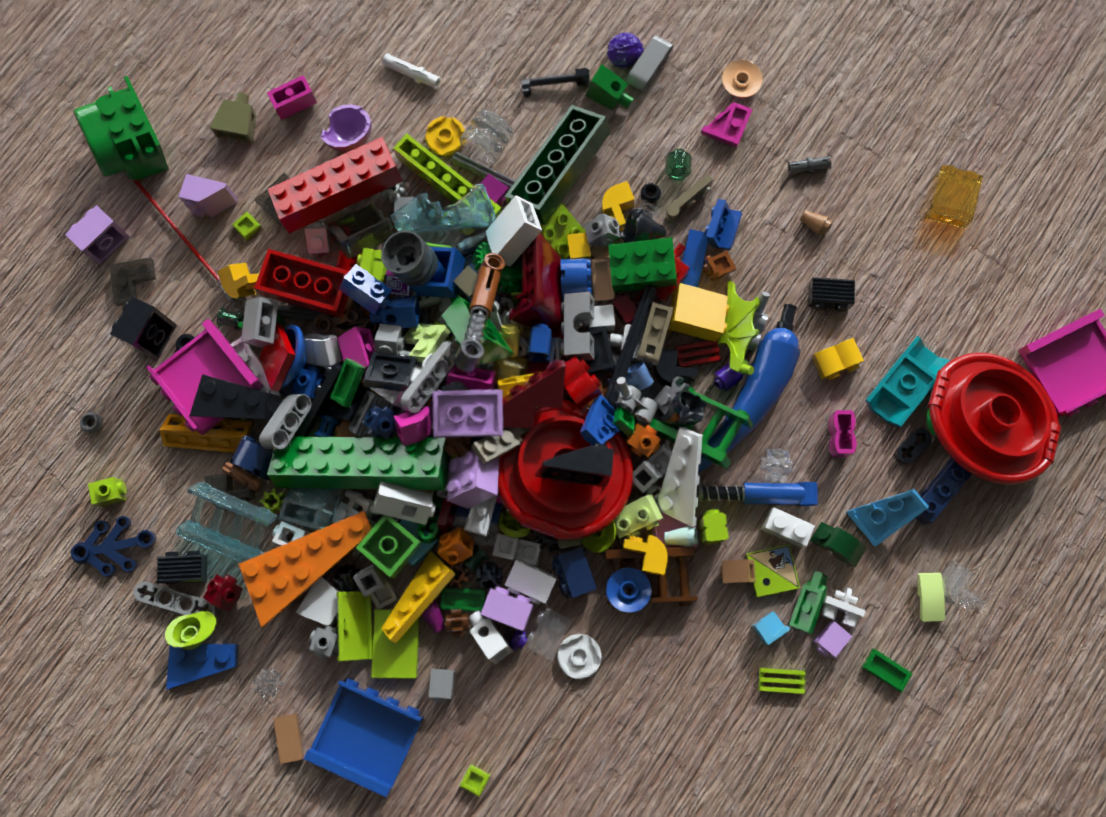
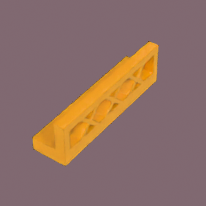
M168 414L160 428L163 446L234 453L243 436L249 437L253 428V421L222 419L205 434L201 435L196 430L194 432L189 430L184 423L186 418L183 415L180 417L177 414ZM172 422H181L178 425H171ZM217 426H223V428H220V429H213L214 427H217ZM237 428H245L243 432L234 431Z

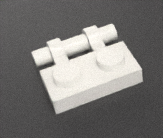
M348 489L345 496L350 499V502L347 505L341 501L330 521L336 523L358 514L359 512L356 510L361 505L363 507L362 511L367 513L370 524L373 527L375 522L370 517L373 513L375 515L379 514L373 512L374 500L364 498L363 494L359 491Z

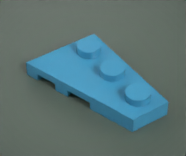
M913 489L848 510L846 513L876 547L928 509L929 506Z

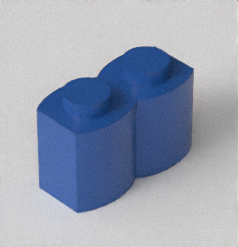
M535 324V326L530 328L527 352L530 362L549 363L552 330L545 324Z

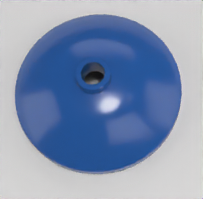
M289 325L284 329L296 356L281 388L289 385L305 366L307 360L304 336L296 325Z

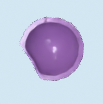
M353 104L342 105L332 109L329 115V129L327 132L323 130L321 139L331 149L344 153L365 145L372 129L368 113L362 107Z

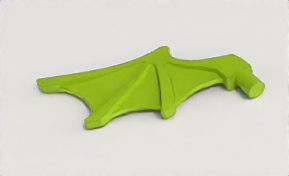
M728 280L727 305H729V311L725 318L727 329L725 334L719 337L718 344H727L729 346L731 369L737 373L752 375L754 367L748 365V362L744 360V356L749 343L760 333L758 329L753 327V316L759 307L760 299L758 297L753 301L741 299L736 293L735 283Z

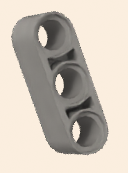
M655 35L630 71L626 80L627 84L644 93L669 57L673 44Z
M305 394L286 396L262 431L259 438L260 445L265 449L285 448L311 408L310 398Z

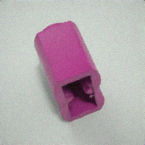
M836 410L828 419V430L831 435L829 452L832 457H849L856 450L857 441L853 433L856 420L852 410Z

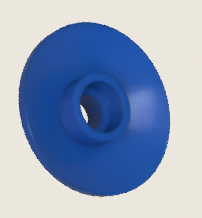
M622 568L614 572L609 578L606 593L609 602L617 610L633 613L641 610L648 603L651 597V584L647 576L640 570ZM626 588L632 589L633 593L631 595H626L624 593V590Z

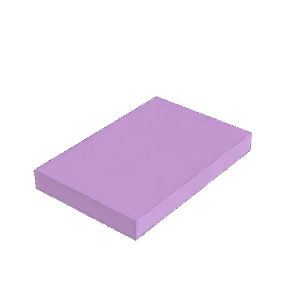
M502 390L433 391L434 437L503 436Z

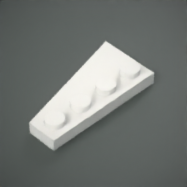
M682 427L679 428L657 506L661 512L693 527L696 526L697 521L695 508L698 507L696 491L700 478L698 476V464L701 463L702 435Z

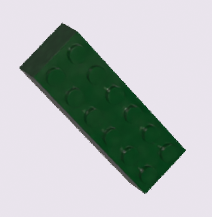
M571 105L505 195L507 203L509 204L516 195L532 203L539 223L545 225L609 136L610 130L606 116Z

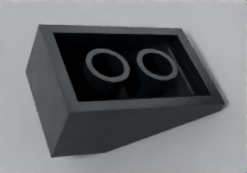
M595 444L594 446L545 460L535 472V477L601 487L612 476L614 449L607 448L604 444Z

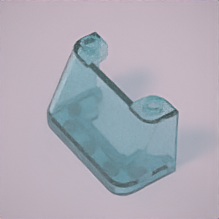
M484 183L474 185L471 188V192L457 203L446 206L443 210L439 201L433 203L427 199L429 197L427 193H422L390 215L398 231L408 230L416 234H442L486 228L496 218Z

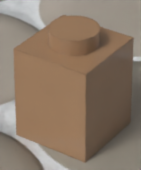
M754 560L722 561L720 577L723 579V583H756Z

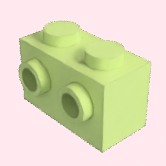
M646 495L623 508L614 520L616 532L619 538L627 537L629 539L630 536L636 537L640 535L639 530L646 527L648 531L658 526V521L663 519V516L653 495Z

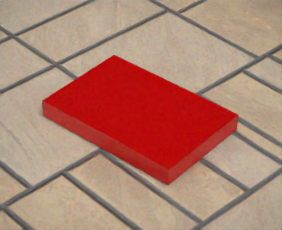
M276 323L274 343L264 346L259 357L271 390L277 392L280 390L296 356L283 325Z

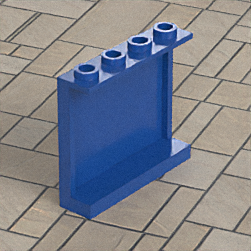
M347 678L346 681L341 680L338 682L339 688L311 749L307 750L303 759L387 797L391 793L424 716L419 715L420 710L408 706L406 709L400 706V701L388 696L387 699L380 697V692L367 687L365 690L358 687L360 683L350 678Z

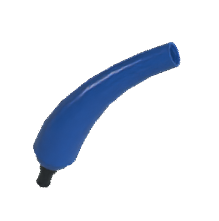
M784 304L781 319L777 322L776 328L769 331L763 340L759 341L752 364L754 373L748 375L746 383L732 408L736 411L741 409L747 412L754 426L751 429L742 425L728 447L727 453L757 427L777 403L792 378L801 353L798 339L793 333V320L797 310L795 305ZM726 417L716 431L713 432L708 441V446L714 449L716 446H719L734 420ZM701 457V463L698 464V473L710 467L713 462Z

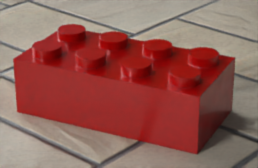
M268 249L254 289L261 296L342 318L349 296L340 291L339 288L343 278L349 271Z

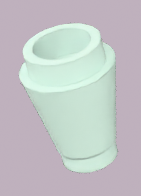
M688 525L665 532V544L683 547L697 545L698 533L696 527Z

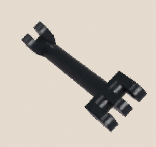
M575 69V74L522 79L523 95L529 97L531 95V87L570 82H576L577 86L590 84L589 69Z

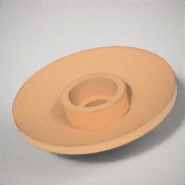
M748 60L731 62L726 66L722 75V83L726 91L739 98H747L756 94L763 81L762 72L759 67Z

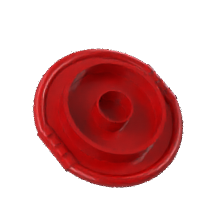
M977 352L956 357L937 372L928 403L931 422L940 443L961 467L986 481L1003 485H1015L1029 482L1039 477L1054 463L1061 431L1058 415L1045 388L1025 368L1005 357Z
M566 399L563 400L562 408H535L534 428H530L531 430L522 437L523 442L517 448L499 457L497 493L503 505L521 526L561 541L579 539L601 531L621 513L632 489V457L621 432H617L603 443L607 448L614 449L612 476L601 487L535 477V472L543 461L592 445L586 442L580 434L590 408L585 406L580 408L576 403Z

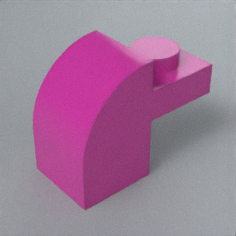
M428 406L421 408L416 413L405 411L406 413L394 416L397 436L404 446L419 442L430 435L432 426Z

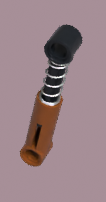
M495 253L486 254L478 270V278L469 308L470 318L465 339L454 358L455 365L465 372L473 371L484 353L480 338L484 335L482 332L486 327L484 323L491 316L501 272L505 266L504 259Z

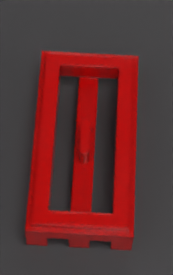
M705 341L676 346L675 350H678V367L686 368L720 362L721 356H719L718 342ZM713 347V349L680 354L683 351ZM708 354H714V356H715V357H709V358H704V359H698V360H692V361L682 362V359H685V358L697 357V356L708 355Z

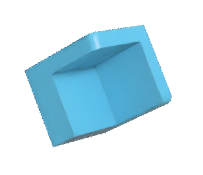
M775 612L769 613L752 625L764 645H769L790 630L788 626L783 625Z

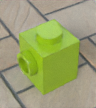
M111 477L88 483L92 505L103 507L126 501L125 494L127 493V488L121 479Z

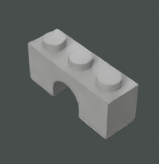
M590 292L564 294V302L561 303V310L564 315V322L561 323V331L564 335V342H561L562 355L567 360L574 356L579 360L582 358L585 361L594 360V338L590 332H578V327L583 321L594 319V298Z

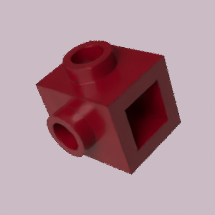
M216 574L214 579L209 582L203 598L211 605L230 612L233 605L239 600L243 588L237 584L238 580L228 574L225 577Z

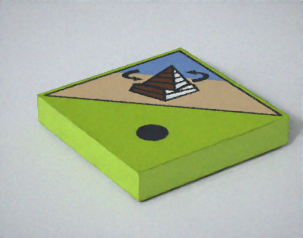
M790 545L746 554L747 559L754 560L756 583H753L756 597L800 588Z

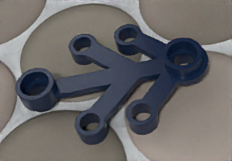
M120 516L116 520V525L102 544L94 546L100 535L106 534L110 530V524L107 521L100 520L95 523L94 530L85 542H79L73 546L71 557L73 561L79 564L88 562L98 569L102 576H113L116 571L115 566L110 563H104L95 556L103 553L119 564L125 572H133L137 568V562L133 559H127L116 550L135 546L150 548L156 543V535L152 531L142 530L134 538L116 541L121 532L130 528L132 524L129 517ZM126 519V525L122 527L121 521ZM104 523L105 528L103 531H100L99 527ZM147 536L151 537V541L149 543L145 542V538ZM83 549L86 550V554L84 557L81 556V551ZM128 562L132 563V567L130 569H127L126 567ZM107 566L110 567V572L108 574L105 573V568Z

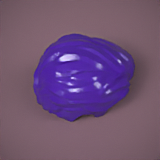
M620 33L614 36L608 43L607 57L614 66L620 68L630 67L638 61L644 52L643 44L632 33Z

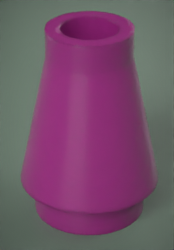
M433 600L420 616L435 634L446 628L443 622L439 604Z

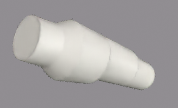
M486 232L464 239L458 244L460 251L471 249L487 237Z

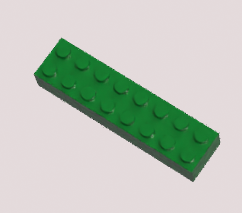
M292 437L285 448L274 449L267 476L277 488L378 489L380 481L413 490H445L451 457L444 449L446 447L445 438H425L419 442L404 446L399 437H388V439L384 437H379L378 439L376 437Z

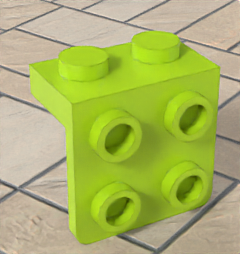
M563 204L558 206L545 225L539 223L542 229L540 233L560 255L561 259H566L569 256L567 236L570 234L586 233L584 228Z

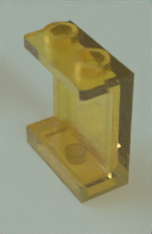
M942 165L935 175L937 181L931 206L926 211L925 218L966 228L973 221L983 175L970 170L956 169L952 165Z

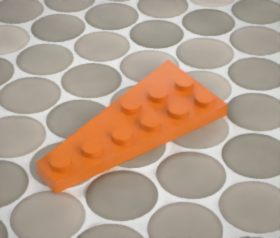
M365 511L239 563L261 627H265L276 615L285 610L291 602L300 597L322 578L329 569L337 565L344 556L359 545L372 530Z

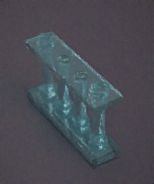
M198 482L188 488L187 492L197 497L190 520L179 525L175 535L240 563L265 553L258 549L264 526L270 525L277 519L278 515L271 513L267 508L257 507L217 490L205 482ZM205 500L216 504L210 529L199 523ZM225 509L236 513L229 537L218 531ZM245 517L256 521L249 545L238 540Z

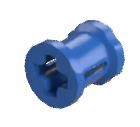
M321 415L320 418L322 420L319 429L314 435L317 437H332L336 424H339V420L327 415Z

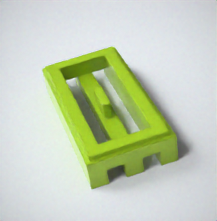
M759 668L758 690L805 694V671ZM764 673L799 675V679L764 677ZM764 682L799 684V689L764 686Z

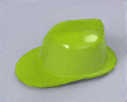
M201 611L178 617L167 627L165 639L173 647H180L185 650L195 649L214 631L216 617L209 611Z

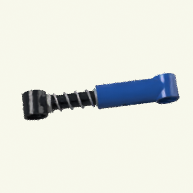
M743 483L740 487L736 485L732 487H727L726 485L719 487L715 484L713 486L699 484L697 485L696 497L698 501L718 499V501L728 500L730 502V500H738L740 502L742 500L743 504L817 506L818 483Z

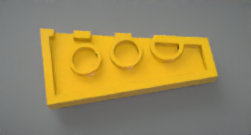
M432 551L429 552L381 628L386 636L395 644L455 575Z

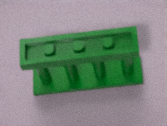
M690 386L688 391L695 396L699 395L701 400L705 402V407L715 411V414L702 433L701 457L728 469L731 461L726 451L742 425L752 429L754 425L749 418L750 415L741 409L736 411L695 392ZM723 416L734 420L720 445L716 446L715 449L708 446V441ZM653 419L649 426L658 431L657 435L675 443L679 430L672 428L673 426ZM695 424L686 426L684 428L692 430Z

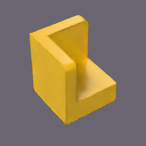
M586 233L568 235L569 259H591L590 244L588 243Z

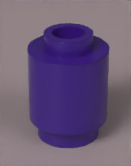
M729 362L714 374L715 379L713 382L719 390L728 391L743 379L745 373L735 372L730 368Z

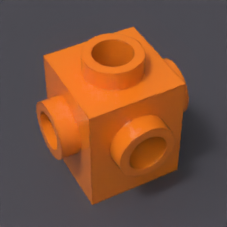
M637 422L634 426V433L630 436L626 435L624 438L632 446L630 450L640 457L642 454L647 457L650 454H655L660 447L659 442L661 440L656 436L658 431L649 425L644 428Z
M459 527L440 537L437 553L452 566L472 556L474 539L462 527Z

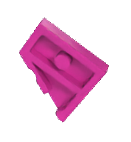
M733 102L726 108V111L717 115L708 126H704L701 134L737 148L753 109Z

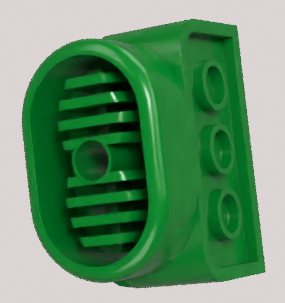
M125 76L124 80L127 88L114 92L111 86L107 87L109 94L99 97L93 103L75 108L73 113L102 175L109 177L124 171L129 179L140 180L169 168L161 145L128 76Z

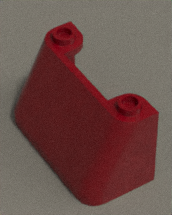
M539 233L518 257V259L522 260L523 292L516 296V300L519 301L516 308L509 309V320L529 327L535 326V324H545L554 331L563 321L561 310V258L544 236Z

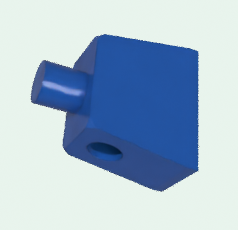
M417 294L410 297L391 299L384 310L380 309L375 315L370 312L372 324L383 323L401 326V328L418 327L421 317Z

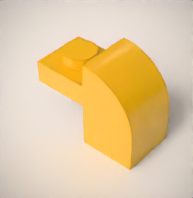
M628 181L610 187L602 199V214L616 218L619 223V232L624 231L626 224L622 211L634 207L635 199Z
M247 263L227 265L217 271L222 287L230 297L240 298L256 295L254 287L259 273L250 274Z
M648 535L646 543L642 542L643 538L634 536L624 540L623 550L644 554L641 572L665 575L668 559L667 550L657 537Z

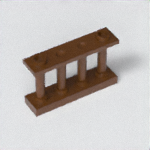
M695 547L666 548L668 558H676V562H679L681 597H667L665 571V575H657L659 598H650L648 603L679 602V606H692V601H698V596H690L687 561H690L689 557L695 556ZM623 549L605 551V560H610V564H613V573L622 569L621 564H624L623 560L632 559V563H635V569L641 571L643 553Z

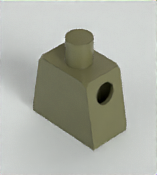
M239 92L235 101L226 99L222 101L210 125V129L216 137L253 144L256 112L252 105L248 104L249 96L247 94Z

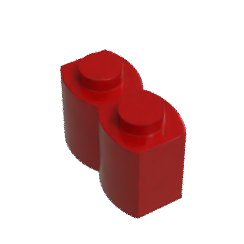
M574 356L565 362L564 386L575 403L582 408L602 393L599 388L602 384L595 375L590 376L588 372L590 367L583 358L579 360Z

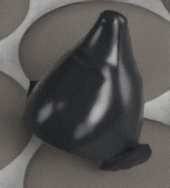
M641 208L629 211L630 214L627 217L624 231L620 232L624 243L653 240L666 236L664 228L652 217L644 214Z
M688 390L679 391L674 396L667 413L661 417V421L665 424L679 427L696 424L703 420L706 404L699 395L695 396Z

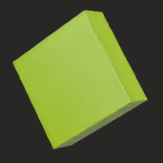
M248 212L244 213L232 224L246 241L262 229V226Z
M470 764L459 786L480 797L490 774Z

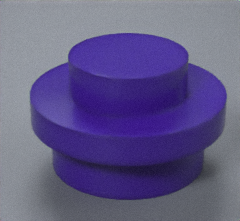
M518 629L515 631L508 643L512 650L516 651L517 648L522 649L528 639L525 637L526 631Z

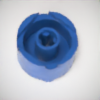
M561 259L562 302H564V294L590 292L592 295L590 259Z

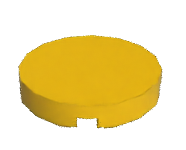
M441 116L436 118L426 129V143L429 149L439 156H452L455 152H459L465 144L466 133L464 127L453 117Z

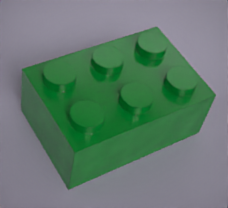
M672 237L608 245L614 293L643 290L646 285H652L655 288L677 286Z

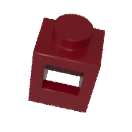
M621 293L614 298L612 305L614 313L625 327L627 324H632L638 304L634 298L630 299L627 294Z

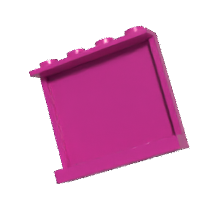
M1101 308L1018 350L1032 375L1041 383L1050 396L1058 417L1064 414L1070 417L1080 412L1078 407L1085 405L1086 408L1098 403L1097 398L1102 395L1104 399L1106 398V331L1099 321L1100 318L1105 316Z
M209 319L202 323L205 328L202 333L158 367L153 369L149 365L146 366L151 373L149 375L151 381L156 386L160 385L162 387L161 394L168 401L172 400L175 404L172 408L180 417L183 415L186 418L185 425L190 431L194 432L196 430L201 435L224 419L223 417L189 416L202 374L257 390L264 387L237 351Z

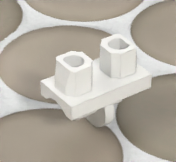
M846 587L844 592L835 591L834 596L841 600L829 596L825 597L821 616L835 620L837 611L840 610L845 612L841 623L849 627H855L859 617H864L866 610L848 604L849 602L856 604L858 598L851 596L852 589Z

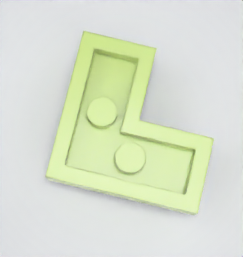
M419 323L418 327H410L403 337L407 344H415L409 356L416 358V362H424L429 354L437 351L450 331L444 325Z

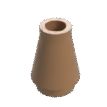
M805 210L800 218V221L806 224L818 236L820 234L825 236L833 224V221L829 220L830 217Z

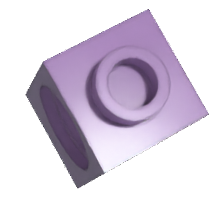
M833 621L825 626L813 643L818 646L816 650L824 657H836L852 636Z

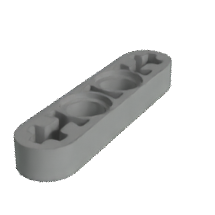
M445 341L440 345L402 395L400 404L403 410L412 413L421 410L433 394V391L436 390L454 366V358L460 348L457 343ZM437 363H439V364H440V370H439V372L436 374V373H435V366H436ZM424 380H427V387L423 390L422 383Z
M150 582L138 583L133 592L134 597L140 602L183 615L201 612L196 610L198 606L208 607L209 605V609L212 610L215 617L219 611L218 607L211 605L204 598ZM147 588L148 591L156 592L155 596H144L141 590ZM164 592L171 594V601L168 604L161 602V595ZM185 598H189L192 601V606L187 611L181 607V602Z

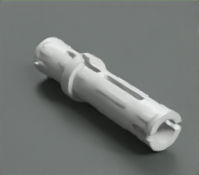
M388 53L383 57V66L414 79L416 83H424L434 89L439 87L441 78L427 72L425 68L413 66Z

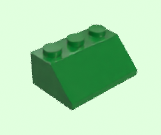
M458 297L442 314L446 321V328L455 335L454 340L459 346H461L465 339L471 304L461 297ZM490 318L487 319V322L484 323L486 327L482 330L484 335L480 338L484 353L479 360V363L482 365L511 357L514 354Z

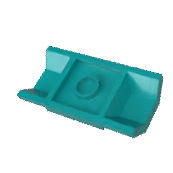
M916 336L866 398L865 401L869 409L886 423L901 427L934 386L937 372L950 360L935 355L924 346L922 339Z

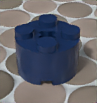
M244 435L230 463L253 475L270 481L271 479L267 476L274 449H265L255 439Z

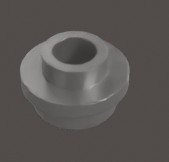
M88 412L80 419V426L87 433H96L103 424L101 416L95 412ZM95 420L94 425L90 427V422Z

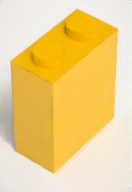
M679 283L672 294L671 307L673 312L668 329L716 342L721 335L725 334L727 329L725 317L729 311V305H727L728 296Z

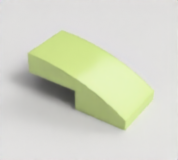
M918 573L917 595L920 597V619L922 622L945 621V600L941 573Z

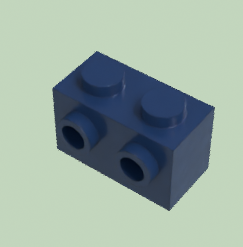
M582 547L552 557V567L555 574L559 576L561 582L559 583V588L562 595L566 596V599L574 598L597 589Z

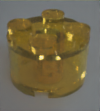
M514 356L496 361L493 371H496L494 390H499L498 379L526 375L529 359Z

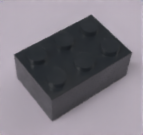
M132 296L125 303L119 319L113 323L110 335L133 350L157 361L177 324L154 306Z

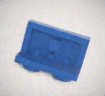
M718 199L716 206L712 208V219L710 225L706 226L705 237L712 248L731 250L741 221L742 212L730 210L727 201L723 199Z

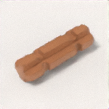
M230 462L225 463L222 468L223 473L254 491H259L263 484L261 480L253 478L251 474L238 467L236 468Z

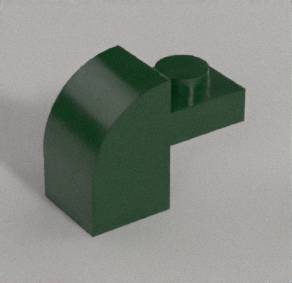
M823 522L819 524L810 539L813 544L830 551L838 560L855 568L867 550L850 533L837 526L834 528Z

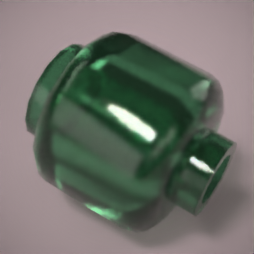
M678 148L667 154L665 173L671 180H685L691 174L692 156L685 150Z

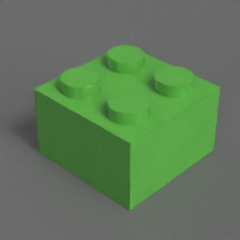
M384 515L356 548L389 577L395 578L423 543L393 517Z

